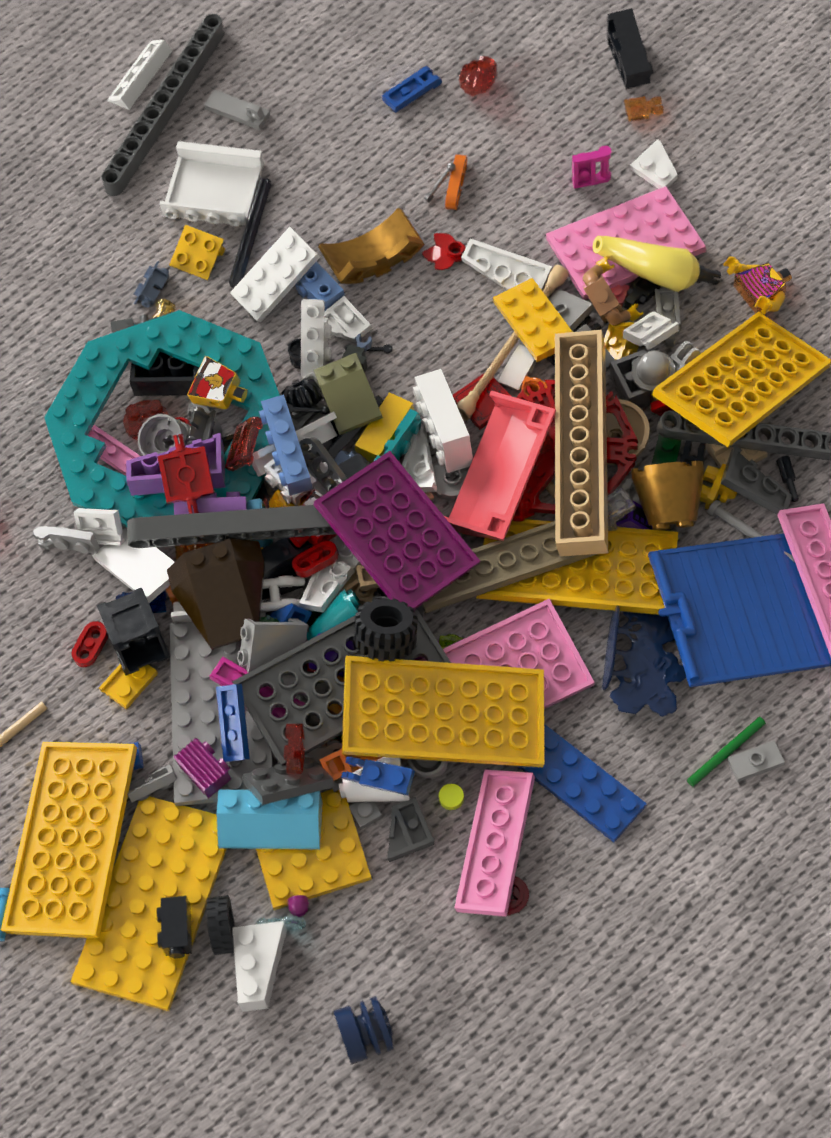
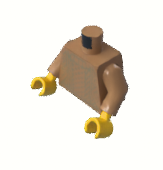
M606 256L597 261L595 266L584 273L583 281L585 285L582 287L604 323L608 321L611 325H618L629 320L634 322L644 313L636 310L639 306L636 303L628 310L623 311L602 276L603 273L615 267L614 264L609 265L607 261L609 256Z

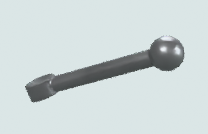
M454 163L447 165V170L431 192L425 195L424 199L427 202L433 199L434 193L448 174L455 170Z

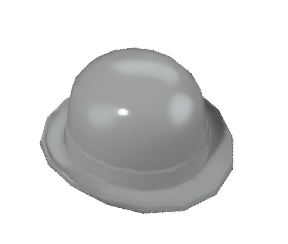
M649 351L641 354L635 360L631 375L634 383L640 389L653 391L656 386L675 373L676 367L673 360L667 354L660 351Z

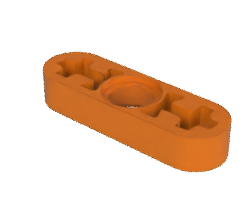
M459 154L455 155L453 162L455 170L451 171L446 193L445 208L451 210L458 209L462 191L460 186H463L467 169V155Z

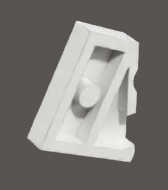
M658 139L630 164V170L658 189L665 186L668 188L678 178L673 164Z
M345 296L325 311L328 325L332 327L331 335L356 343L358 334H361L362 338L373 329L371 324Z

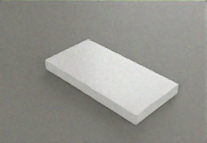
M125 527L121 533L122 538L125 539L123 544L104 545L97 554L92 556L96 562L131 590L142 587L148 603H150L170 586L167 569L174 561L156 547H129L128 530Z

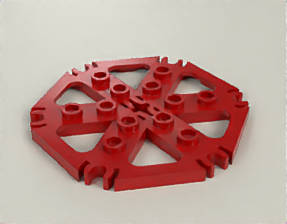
M544 380L547 388H544L543 383L539 381L540 389L536 392H533L530 386H527L529 396H526L522 389L516 398L555 409V380ZM612 391L606 396V414L611 413L616 417L623 436L621 438L607 437V463H614L618 466V471L607 483L608 498L636 465V454H629L628 452L630 450H638L637 437L617 395L614 398ZM555 416L522 495L523 498H527L531 502L530 512L555 514V504L542 503L539 500V495L555 477Z

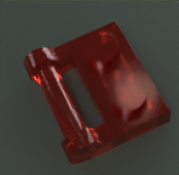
M253 416L236 426L225 469L235 471L244 465L253 464L254 447L259 429L263 428L261 418Z

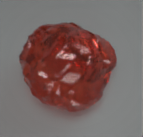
M481 56L479 60L465 64L459 75L460 88L471 96L487 92L496 81L498 74L497 63L490 57Z

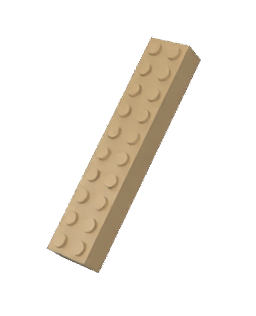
M602 330L555 334V544L560 556L608 553L605 341Z

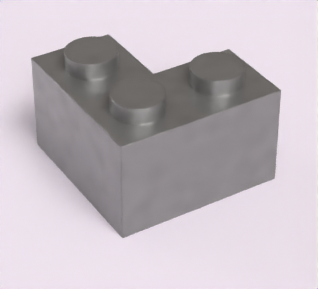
M654 347L650 350L644 349L610 362V377L621 399L630 401L640 408L650 405L651 391L640 389L634 383L631 375L632 366L641 354L655 351Z

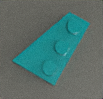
M412 409L408 411L396 428L395 439L388 440L384 445V454L391 451L399 461L402 454L408 452L413 434L416 435L422 425L418 412Z

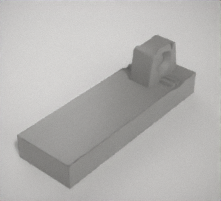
M217 90L213 91L204 104L205 109L257 130H261L270 116V111L261 108V106L251 102L248 103Z

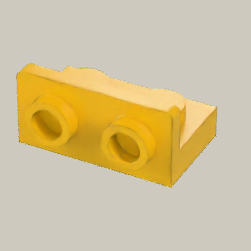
M623 322L618 325L609 324L604 337L605 348L615 360L638 351V345L623 338V330L634 324V322Z

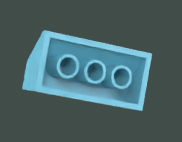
M218 790V847L237 849H320L323 807L320 791L262 805L250 790Z

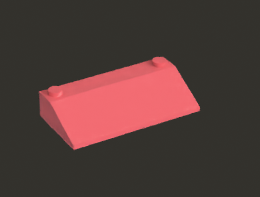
M491 391L489 395L493 399L495 407L451 514L445 518L456 532L504 541L555 416L556 409Z

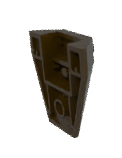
M227 539L183 553L167 569L171 591L211 650L242 641L240 632L242 626H244V619L260 622L265 562L259 541Z

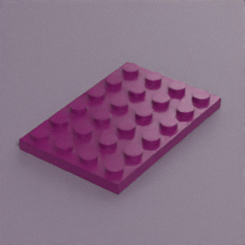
M391 451L314 501L313 505L388 598L408 604L407 607H412L414 610L480 563V559Z

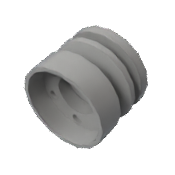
M157 414L148 418L138 433L137 442L140 452L143 456L154 452L158 454L166 452L170 447L175 446L173 436H178V434H183L186 446L185 440L190 425L167 414Z

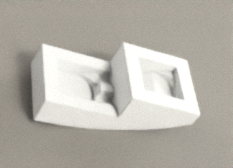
M518 345L498 380L501 385L518 392L521 391L525 376H528L529 373L531 374L536 365V360L525 346Z

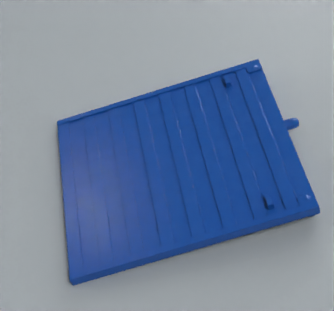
M784 533L651 551L648 553L665 608L659 610L658 614L660 616H668L689 688L831 666V656L796 563L784 553L787 552L792 555Z

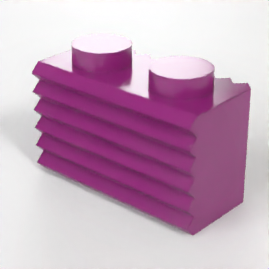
M194 738L185 748H182L181 751L175 754L173 758L185 774L209 799L231 780L228 773L231 769L222 758L217 761L213 756L215 751L206 741L202 744L197 738Z

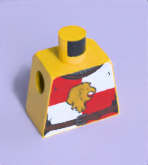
M205 356L187 395L194 404L228 409L232 399L243 403L248 391L239 387L240 379L234 371Z

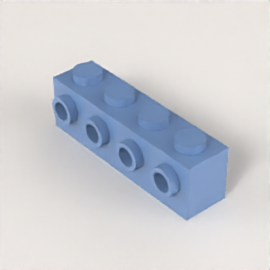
M317 261L295 284L296 290L301 297L304 298L306 296L308 299L324 300L325 311L345 296L344 290Z
M284 395L261 401L263 410L259 411L262 424H267L269 431L265 432L269 445L274 444L276 450L272 452L275 465H280L282 472L278 473L282 487L287 486L290 496L313 489Z

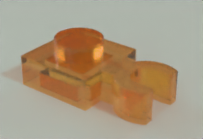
M645 96L625 99L624 108L628 122L649 119L650 113L654 115L663 114L664 107L656 106L661 105V97H653L650 101H646Z

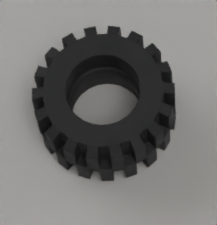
M382 598L380 600L372 599V602H365L363 606L358 608V612L355 615L354 643L357 650H360V653L363 655H368V658L372 660L377 658L378 661L382 662L384 660H389V662L395 661V659L401 660L404 658V655L409 656L416 647L417 613H414L412 607H407V603L399 602L398 599Z

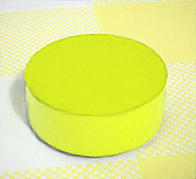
M456 784L444 785L439 791L441 806L447 810H456L461 807L464 802L462 788Z

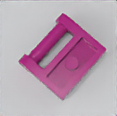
M601 146L598 151L572 156V183L574 189L610 181L609 159L612 156V150L609 146ZM596 162H600L598 174H596Z

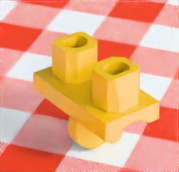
M722 463L721 468L708 465L705 470L703 480L713 483L712 487L702 484L700 501L706 503L705 509H709L718 495L721 496L719 500L723 503H726L727 499H735L737 492L720 484L726 464Z

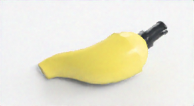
M597 236L593 241V251L602 257L609 256L608 260L671 291L679 292L695 283L706 282L717 285L720 280L714 279V277L721 278L720 271L706 269L703 265H699L696 257L685 248L667 247L610 236Z

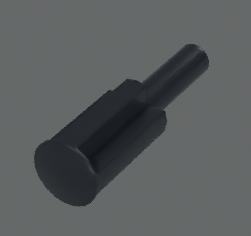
M782 456L776 460L783 483H787L789 493L792 495V501L797 502L799 498L794 485L796 476L789 456Z

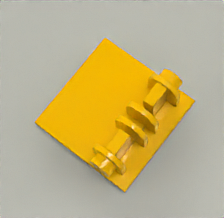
M185 224L169 266L208 280L217 256H222L225 253V247L222 245L224 239Z

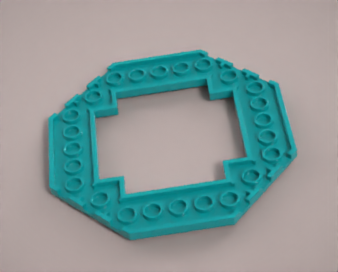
M181 310L88 341L44 417L73 505L82 509L118 510L121 525L126 528L127 521L132 518L174 515V503L168 504L166 502L165 493L131 496L125 475L97 464L106 448L105 443L88 436L128 363L130 362L150 370L159 352L199 368L204 357L207 356L238 375L240 379L239 387L247 389V397L243 403L232 399L231 404L248 412L224 454L225 488H215L214 492L217 497H226V492H240V496H246V503L255 499L265 481L266 473L258 477L248 455L269 445L265 433L269 431L267 424H262L259 411L263 410L261 401L280 396L260 342Z

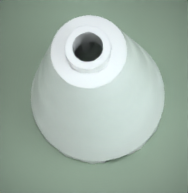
M382 757L376 760L402 767L400 758ZM360 768L352 773L361 776L363 768ZM343 778V783L338 784L341 798H347L348 802H397L410 800L409 795L362 786L359 783Z

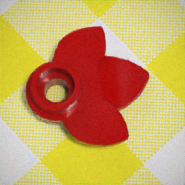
M434 233L436 246L422 252L427 261L435 263V270H446L452 267L455 262L462 260L461 257L466 247L460 241H455L452 235Z

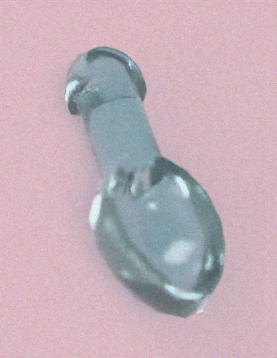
M285 916L274 919L260 918L256 922V924L284 921L287 931L301 930L306 926V921L297 916Z

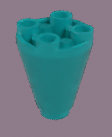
M352 589L341 591L309 627L307 632L308 641L356 615L360 603Z

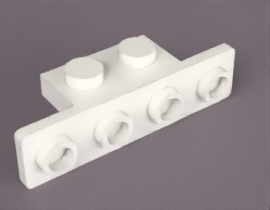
M303 299L301 301V381L304 379H314L318 386L319 383L313 370L326 365L327 361L331 360V347H328V339H331L332 327L328 325V318H325L324 300Z

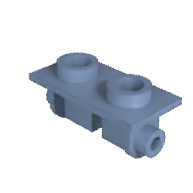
M158 260L154 267H148L144 278L147 279L144 285L139 283L134 295L137 298L134 304L140 300L144 307L149 308L150 305L154 304L160 293L153 286L162 289L169 278V271L166 268L160 269L157 267L159 264Z

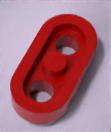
M331 541L320 542L298 554L292 561V567L297 576L309 577L335 563L339 557V551Z
M93 621L84 627L71 652L76 665L89 667L95 663L108 639V633L103 623ZM94 634H100L98 638H92ZM83 654H89L87 658H81Z

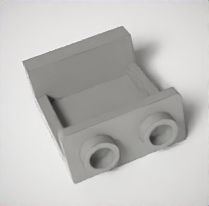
M289 618L288 622H254L251 619H244V626H242L240 632L242 639L241 650H239L237 656L239 666L246 669L247 672H251L305 643L308 625L297 618Z

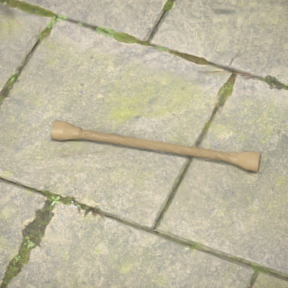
M555 265L550 271L547 283L543 289V293L547 298L556 288L563 285L569 277V272L563 266ZM515 331L473 391H470L465 398L458 402L457 407L463 420L468 421L475 412L479 396L520 339Z

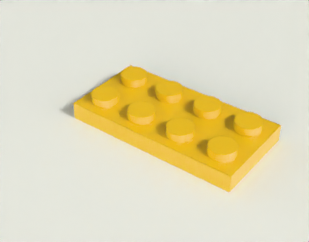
M533 278L493 297L494 304L536 362L555 354V334L573 332Z

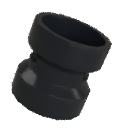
M295 339L288 345V353L291 365L294 368L301 369V339Z

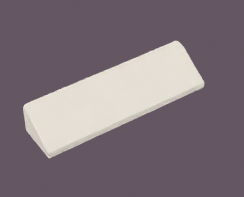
M165 40L150 41L109 97V102L128 110L131 109L172 52V49Z

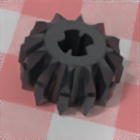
M304 379L292 383L281 392L285 397L286 403L293 407L312 408L313 405L318 404L322 399L321 390L314 379Z

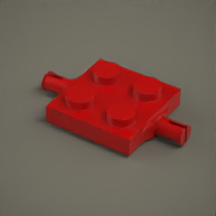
M183 434L174 435L176 450L169 454L157 456L166 502L168 504L179 501L187 502L189 514H193V510L194 513H199L196 500L203 496L215 494L205 446L185 448Z

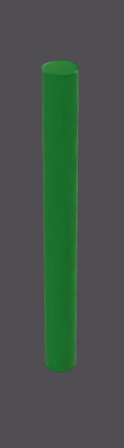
M761 717L755 719L687 779V782L692 787L698 784L766 724L764 719Z

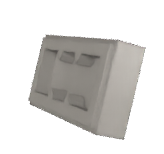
M775 740L732 755L727 760L737 782L779 768L785 764Z

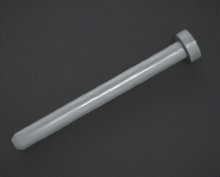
M715 500L707 511V514L710 516L717 515L749 538L764 536L721 507L722 503L718 500ZM784 552L792 561H794L793 555Z

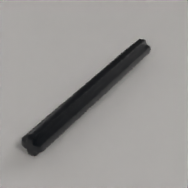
M261 178L258 183L229 279V284L232 288H235L245 275L271 188V180L268 178Z

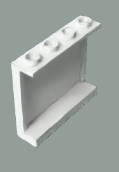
M178 141L176 147L178 159L165 201H160L159 203L162 215L170 219L184 218L189 221H208L212 224L226 223L235 227L240 225L246 226L264 166L262 151Z

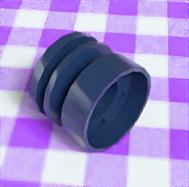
M376 996L370 998L373 1010L368 1012L364 1000L360 1001V1015L356 1016L350 1005L333 1011L351 1065L368 1059L366 1047L372 1045L377 1055H381L378 1044L381 1041H384L388 1052L394 1050L393 1032L386 1011L378 1002Z

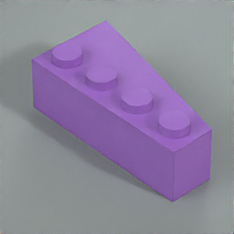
M221 433L212 435L213 438L203 441L197 439L192 441V444L186 445L185 448L205 446L214 489L225 488V457ZM175 446L160 454L154 452L126 461V481L131 496L165 493L157 456L171 453L176 450Z

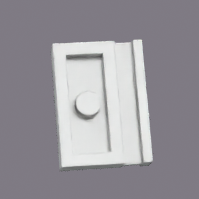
M653 311L624 329L623 338L640 347L644 345L647 350H650L678 332L679 323L675 322L673 324L671 319Z
M78 508L74 511L77 530L93 532L98 544L121 545L125 542L121 535L123 530L118 510Z

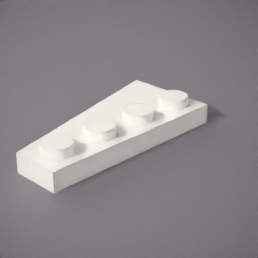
M473 239L469 240L461 257L464 263L506 290L533 278L543 291L548 275L552 270V266Z
M338 535L329 541L336 545L339 557L335 563L311 576L299 602L302 608L324 612L355 572L356 566L361 564Z

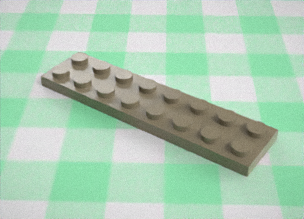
M554 521L507 537L504 541L498 540L471 549L480 559L479 565L423 603L422 607L425 613L597 554L560 556L555 544Z

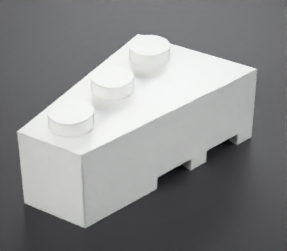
M284 921L232 928L237 996L242 1012L268 1009L276 972L287 934Z

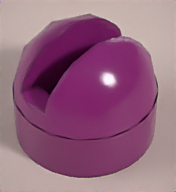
M295 895L288 899V909L292 915L301 917L307 913L309 907L308 897Z

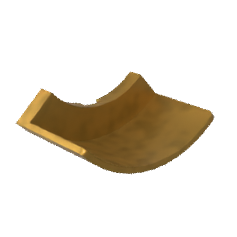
M397 208L384 222L371 231L345 242L333 244L320 243L318 248L340 283L356 284L363 283L364 278L373 275L378 278L391 272V267L402 260L406 263L425 244L401 208Z

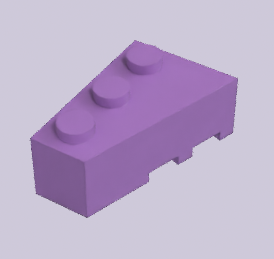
M226 492V497H217L215 493L196 500L199 513L246 510V496H240V492ZM175 502L174 515L189 514L187 502Z

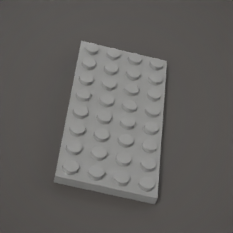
M261 612L260 617H266L265 612ZM192 621L176 624L169 623L173 757L193 741L194 738H197L202 744L206 741L215 751L213 756L218 761L220 758L223 759L216 687L221 685L212 681L209 676L222 657L239 665L237 656L239 650H241L242 641L211 650ZM246 707L245 717L250 759L226 762L231 769L228 771L231 780L219 790H249L243 783V774L258 768L274 767L273 752ZM173 758V772L177 779L174 781V804L176 806L218 801V791L208 799Z

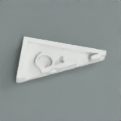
M422 424L419 432L416 435L413 434L410 440L411 445L405 454L402 466L424 492H436L437 485L428 436Z

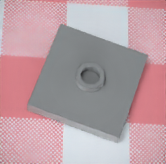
M558 289L549 298V301L572 331L594 310L592 303L561 289Z

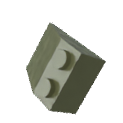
M356 353L313 370L330 413L334 412L337 416L334 419V423L339 435L383 418Z

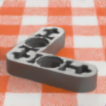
M305 438L299 442L306 466L311 469L327 492L336 487L337 483L335 481H339L341 484L348 479L317 438ZM309 444H312V446H313V447L311 448V451H312L311 453L308 452V450H309V448H310V447H309ZM323 460L328 465L326 473L320 470V463Z

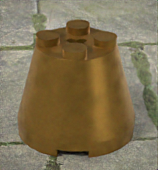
M692 461V466L687 464V462H670L644 466V471L638 470V468L631 469L632 481L648 524L653 527V530L671 529L670 525L676 524V527L680 528L694 526V521H697L704 476L703 461Z

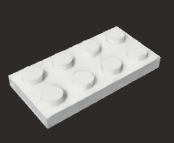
M289 227L230 293L256 321L261 323L320 256Z

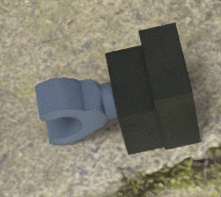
M358 334L356 337L357 345L348 344L342 358L356 353L364 373H366L368 365L365 352L371 348L372 338L369 337L368 341L363 343L361 342V334Z

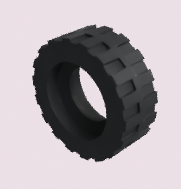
M226 895L207 898V925L212 952L214 955L234 953L232 928L235 927L230 897Z

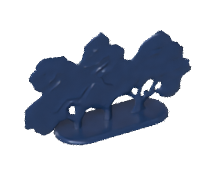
M616 606L609 625L602 689H608L613 675L619 679L620 685L611 692L609 697L618 705L619 711L636 714L645 705H649L652 711L662 717L668 713L676 712V695L667 684L669 682H682L686 678V673L683 665H679L677 657L672 652L664 651L662 647L663 644L675 640L668 616L623 611L624 615L628 618V622L620 627V608ZM632 617L637 618V621H631ZM641 624L642 626L638 631L628 630L632 629L631 625ZM618 634H626L632 642L630 650L616 649ZM630 634H635L637 639L632 638ZM616 654L622 655L626 669L614 670ZM624 677L631 679V682H626Z

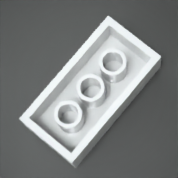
M439 369L416 376V387H413L416 401L419 400V402L415 403L419 415L424 417L422 422L425 431L431 434L429 435V440L432 448H436L438 451L436 452V457L439 465H444L447 473L469 467L473 460L470 436L442 370Z

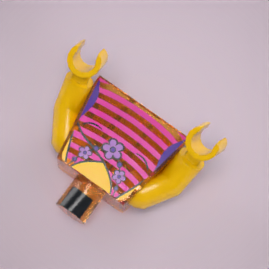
M733 256L728 257L723 265L729 267L727 269L729 275L735 273L734 288L756 314L759 311L762 314H766V312L779 311L785 300L786 282L792 279L790 271L784 268L776 272L768 263L745 265L741 264Z

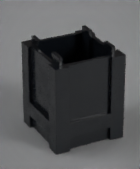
M142 587L133 590V593L97 605L125 676L139 671V668L156 661L158 663L170 657Z

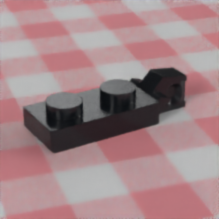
M638 276L629 285L628 297L624 300V308L628 310L635 303L644 305L654 295L655 289H660L662 286Z

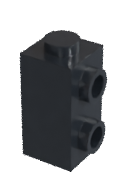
M187 896L161 898V907H157V921L161 923V932L157 933L158 947L162 948L165 955L170 958H182L185 954H192L191 906Z

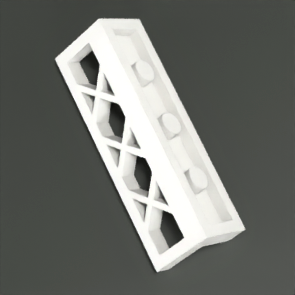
M332 412L297 430L298 441L314 437L323 444L338 436L330 422L337 418L336 414ZM274 444L248 455L258 477L266 473L264 466L273 459L272 452L276 451Z

